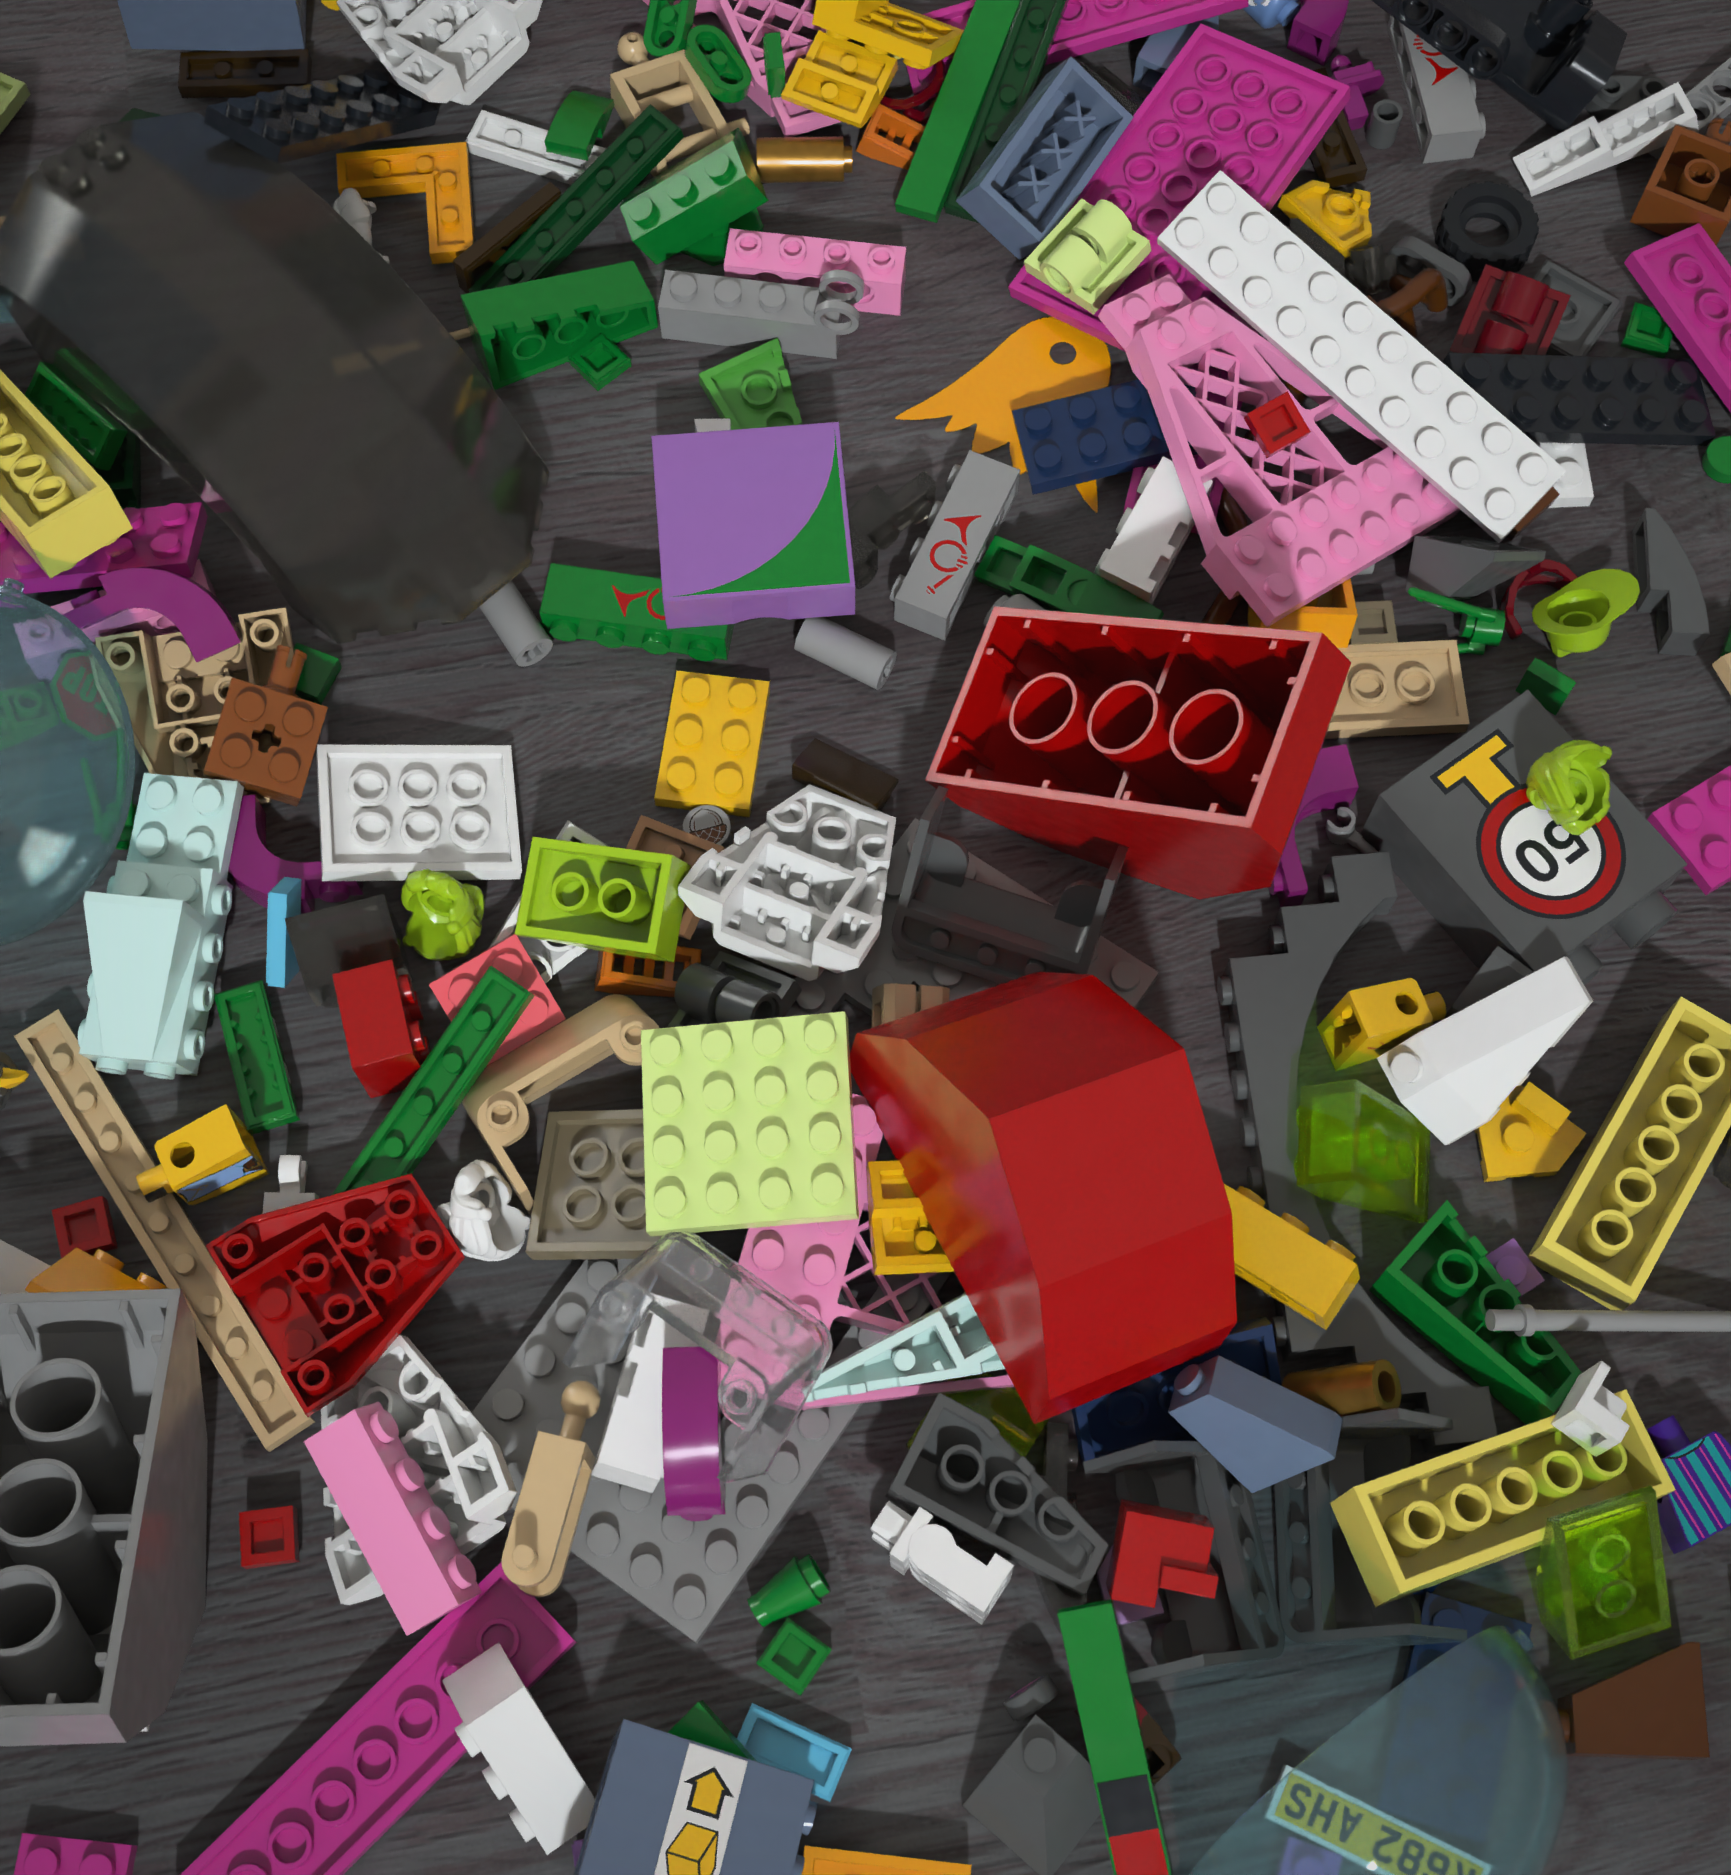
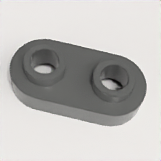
M1611 75L1585 109L1591 116H1595L1596 119L1605 120L1670 85L1657 77Z
M1412 236L1402 237L1387 254V265L1393 275L1400 274L1414 278L1418 273L1427 268L1441 271L1446 283L1448 306L1459 304L1472 287V277L1462 263L1419 238Z

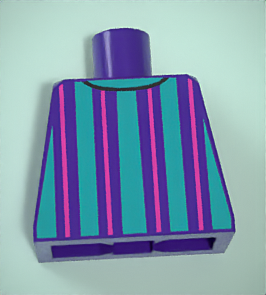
M1674 1415L1646 1429L1663 1457L1661 1461L1676 1489L1652 1502L1668 1545L1673 1554H1676L1731 1525V1445L1715 1430L1691 1443Z

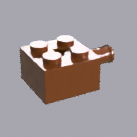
M1723 118L1711 120L1705 135L1675 125L1630 220L1631 223L1666 237L1700 223L1717 246L1731 219L1730 121H1728L1722 134L1719 133V130L1724 121Z
M278 645L267 685L259 686L232 677L202 778L238 781L246 792L297 806L302 797L328 707L301 699L295 694L303 665L308 655L295 649L291 665L288 668L286 667V662L291 647ZM262 733L270 734L272 736L271 742L278 745V747L270 746L267 752H261L258 750L259 742L252 739V737L260 738Z

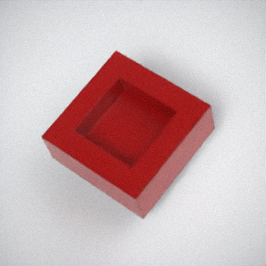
M1288 391L1247 413L1244 417L1266 458L1307 437L1311 432Z
M103 1196L52 1210L61 1258L75 1248H79L91 1256L95 1254L97 1249L106 1252L118 1248L108 1200Z
M289 1505L239 1512L241 1567L250 1569L300 1562L298 1518L295 1506Z

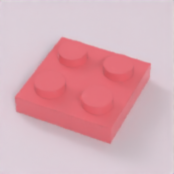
M515 933L428 983L450 1022L455 1018L490 966L535 995L487 1066L566 1020Z

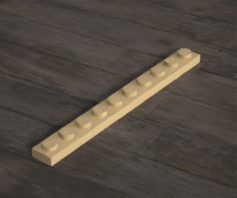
M57 1009L14 1036L166 1287L168 1289L182 1290L195 1321L196 1336L264 1448L271 1452L315 1422L313 1417L305 1415L280 1373L282 1369L242 1302L229 1287L206 1248V1244L174 1192L151 1203L145 1199L138 1185L136 1175L157 1165L101 1074L95 1069L96 1066L93 1061L79 1054L78 1038L65 1016Z

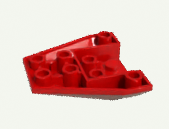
M412 1174L250 1217L205 1245L229 1287L241 1299L282 1369L280 1373L307 1417L353 1389L465 1259Z

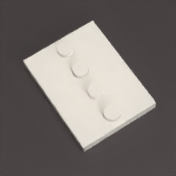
M317 744L316 764L322 881H406L409 874L427 868L431 871L446 873L456 880L520 879L522 863L511 745Z

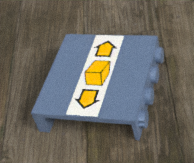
M623 1719L612 1739L573 1875H802L805 1858L798 1855L797 1852L801 1835L807 1836L816 1815L817 1803L810 1801L814 1780Z

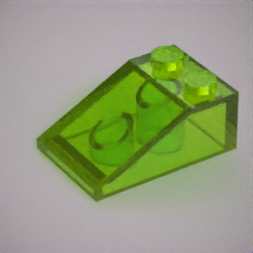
M1357 1079L1301 1086L1300 1106L1296 1113V1121L1299 1128L1298 1154L1294 1160V1172L1297 1178L1296 1185L1323 1200L1418 1223L1428 1222L1431 1131L1412 1113Z
M1651 1486L1547 1518L1535 1575L1540 1619L1544 1627L1571 1660L1672 1627L1656 1491Z

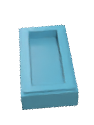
M284 877L268 893L266 983H268V986L285 988L299 972L302 881L299 878Z
M754 1703L751 1704L737 1736L738 1741L757 1762L813 1779L814 1783L811 1794L828 1802H831L852 1751V1748Z

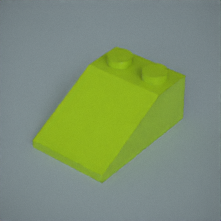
M532 836L515 934L620 955L674 962L684 902L678 896V886L690 871L691 865L670 854Z

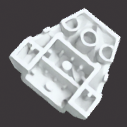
M338 0L337 5L399 86L428 102L448 103L453 101L463 105H471L527 52L530 41L526 29L537 20L543 0Z
M809 784L769 810L764 824L753 831L745 826L734 833V843L718 853L715 849L711 848L702 854L679 884L678 896L696 917L711 922L713 938L719 945L804 980L812 981L818 979L825 969L837 974L859 968L880 935L896 817Z
M399 1335L353 1389L321 1408V1430L356 1408L380 1401L383 1409L388 1411L395 1419L399 1429V1439L409 1457L414 1459L422 1469L425 1479L424 1485L434 1504L446 1514L450 1523V1533L461 1554L465 1555L504 1529L506 1521L503 1513L511 1509L517 1491L499 1444L452 1391L412 1341L406 1336ZM323 1488L324 1505L333 1507L334 1537L325 1538V1556L340 1603L352 1605L383 1595V1590L329 1488Z

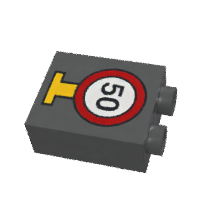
M1526 690L1379 794L1361 835L1378 852L1389 851L1394 873L1478 969L1482 967L1497 946L1533 972L1565 956L1569 958L1585 986L1604 968L1602 962L1591 951L1616 932L1632 950L1658 932L1678 913V910L1663 894L1687 866V863L1611 780L1610 808L1608 813L1599 823H1595L1588 831L1581 835L1568 833L1560 824L1557 825L1553 821L1547 810L1538 809L1529 801L1526 795V780L1530 767L1544 753H1549L1563 743L1574 740L1529 690Z

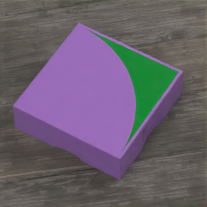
M839 422L651 436L662 596L667 629L727 625L749 619L768 617L791 620L855 615V578Z

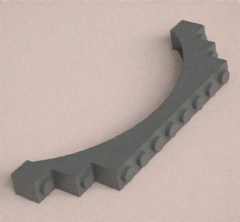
M1389 851L1332 856L1324 873L1318 877V893L1321 904L1281 907L1274 924L1269 925L1268 943L1270 952L1273 955L1229 958L1223 976H1218L1217 978L1219 1003L1221 1006H1228L1230 1022L1225 1023L1224 1026L1226 1049L1228 1052H1235L1238 1069L1232 1071L1233 1094L1235 1100L1242 1099L1245 1118H1240L1239 1120L1240 1140L1243 1148H1250L1253 1165L1247 1167L1248 1189L1260 1196L1266 1203L1264 1208L1281 1217L1285 1212L1301 1220L1310 1229L1308 1235L1323 1244L1332 1239L1311 1192L1299 1141L1296 1103L1299 1057L1306 1023L1318 989L1327 972L1348 943L1374 916L1388 915L1398 897ZM1359 1283L1356 1284L1327 1330L1273 1298L1276 1316H1272L1270 1322L1273 1327L1276 1348L1281 1347L1283 1362L1345 1356L1346 1362H1341L1340 1365L1385 1359L1394 1366L1401 1384L1400 1403L1415 1402L1416 1408H1412V1411L1451 1418L1453 1420V1430L1413 1435L1416 1440H1422L1424 1454L1455 1451L1498 1435L1489 1386L1473 1387L1435 1362L1397 1329L1372 1302Z

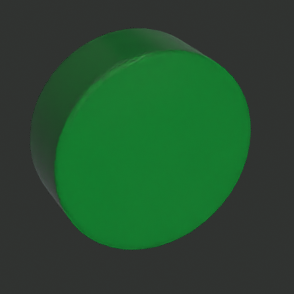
M1722 436L1714 439L1702 457V466L1705 473L1711 479L1720 483H1731V436Z

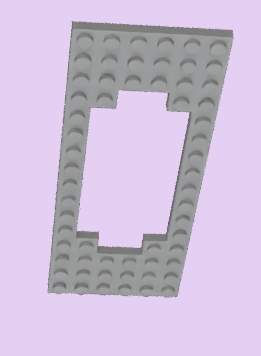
M915 818L892 848L880 935L859 968L837 974L825 969L818 979L812 981L796 977L795 980L802 989V992L785 1017L836 1012L844 1000H847L872 1017V989L882 984L916 985V990L918 991L920 985L950 988L949 1002L1000 985V983L909 954L899 948L892 937V924L919 825L918 819ZM968 852L969 864L965 875L966 878L1052 905ZM1100 935L1087 974L1095 975L1136 1009L1156 981L1159 972ZM586 1259L472 1411L474 1417L500 1446L517 1491L511 1507L512 1510L515 1511L538 1431L560 1435L566 1415L561 1406L562 1394L569 1384L576 1381H587L594 1384L601 1396L597 1413L586 1420L581 1441L587 1443L596 1458L633 1330L615 1319L612 1315L653 1259ZM941 1272L928 1280L937 1296L954 1272ZM914 1274L887 1275L885 1279L892 1291H895L915 1280L916 1277ZM920 1285L897 1297L910 1322L925 1315L931 1306ZM878 1287L865 1307L884 1297L880 1287ZM889 1303L870 1312L899 1321ZM851 1326L820 1371L886 1335ZM734 1402L721 1420L722 1470L726 1494L724 1515H713L712 1518L705 1521H689L681 1516H668L664 1478H660L654 1492L650 1493L592 1476L570 1552L698 1644L863 1403L806 1409L805 1411L794 1408L780 1429L775 1431Z

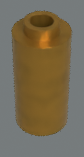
M844 137L757 138V172L762 183L844 182V173H853L852 146H844Z
M1385 1359L1291 1372L1284 1377L1282 1382L1283 1387L1336 1412L1340 1417L1399 1408L1401 1402L1399 1376L1394 1366Z

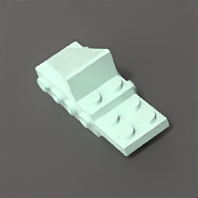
M144 773L127 860H118L115 875L109 879L107 893L85 891L83 903L92 973L89 976L87 992L90 998L87 1016L80 1023L77 1038L80 1047L79 1054L95 1062V1069L98 1071L124 1075L127 1069L142 1070L144 1075L159 1079H174L175 1074L197 1076L200 1058L205 1048V1031L209 1010L214 1000V984L218 962L223 952V936L227 915L232 905L233 885L227 881V875L244 787L238 781Z

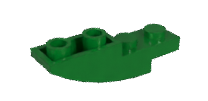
M997 535L994 536L974 574L979 582L1009 595H1027L1047 611L1159 620L1164 615L1162 610L1074 563L1031 544L1026 548Z

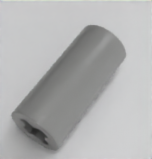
M492 569L479 576L470 587V594L516 664L526 667L542 660L551 651L553 642L504 569Z
M825 617L806 618L798 632L794 645L796 651L876 690H880L887 681L897 657V652Z

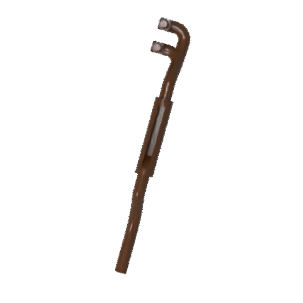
M1433 268L1424 269L1414 278L1400 274L1393 275L1389 287L1396 293L1377 302L1397 324L1412 337L1416 338L1417 328L1412 308L1421 302L1426 304L1427 309L1431 312L1443 311L1448 306L1444 276L1441 271ZM1280 378L1299 404L1303 406L1308 396ZM1247 430L1243 438L1254 441V435L1250 430ZM1240 454L1247 464L1252 467V457ZM1223 486L1218 514L1225 525L1228 536L1249 524L1241 507ZM1220 590L1201 623L1227 625L1242 601L1243 596L1239 594L1229 600L1224 592Z

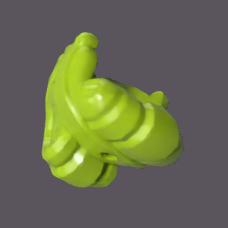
M1572 740L1563 743L1549 753H1544L1530 767L1526 780L1527 798L1536 808L1547 810L1553 821L1557 825L1560 824L1568 833L1572 835L1583 834L1595 823H1599L1610 808V777L1601 766L1605 765L1607 760L1611 758L1612 749L1607 746L1600 747L1598 744L1588 740Z
M428 868L413 872L407 876V880L402 886L401 901L406 910L412 912V915L406 925V935L402 939L403 944L408 947L413 946L418 954L434 961L466 957L471 949L475 947L476 940L481 936L482 932L481 921L485 905L482 890L478 886L467 883L462 884L446 873L431 871Z

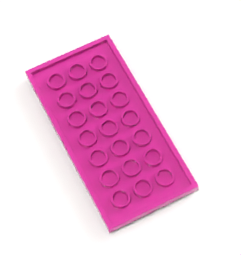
M1200 23L1135 112L1134 118L1069 209L1070 211L1081 198L1093 206L1101 199L1112 202L1128 217L1132 230L1150 240L1151 252L1094 315L1026 272L1025 264L1008 286L1011 297L1125 352L1098 317L1104 305L1170 274L1191 302L1202 297L1208 299L1212 293L1210 289L1158 245V236L1220 170L1270 212L1351 98L1350 86Z

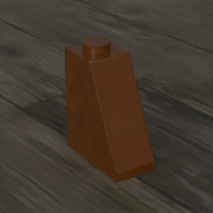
M1687 1642L1673 1646L1557 1699L1558 1708H1554L1552 1711V1736L1556 1743H1560L1561 1756L1696 1760L1710 1757L1700 1642Z

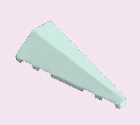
M965 1292L795 1386L805 1403L892 1387H903L977 1375L984 1372L1002 1370L1005 1367Z

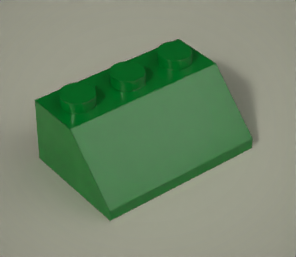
M737 128L634 188L623 199L620 209L632 241L655 265H658L769 200L741 130Z

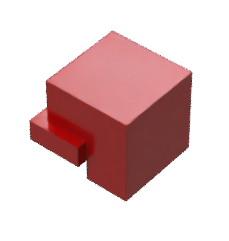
M1121 1499L1106 1581L1110 1599L1155 1608L1158 1587L1215 1599L1219 1576L1209 1561L1215 1528L1207 1516Z

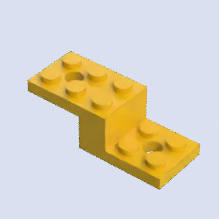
M817 0L812 21L813 25L826 29V34L832 38L856 40L864 43V48L872 53L896 55L903 58L905 65L916 69H927L955 52L964 31L889 3V0Z

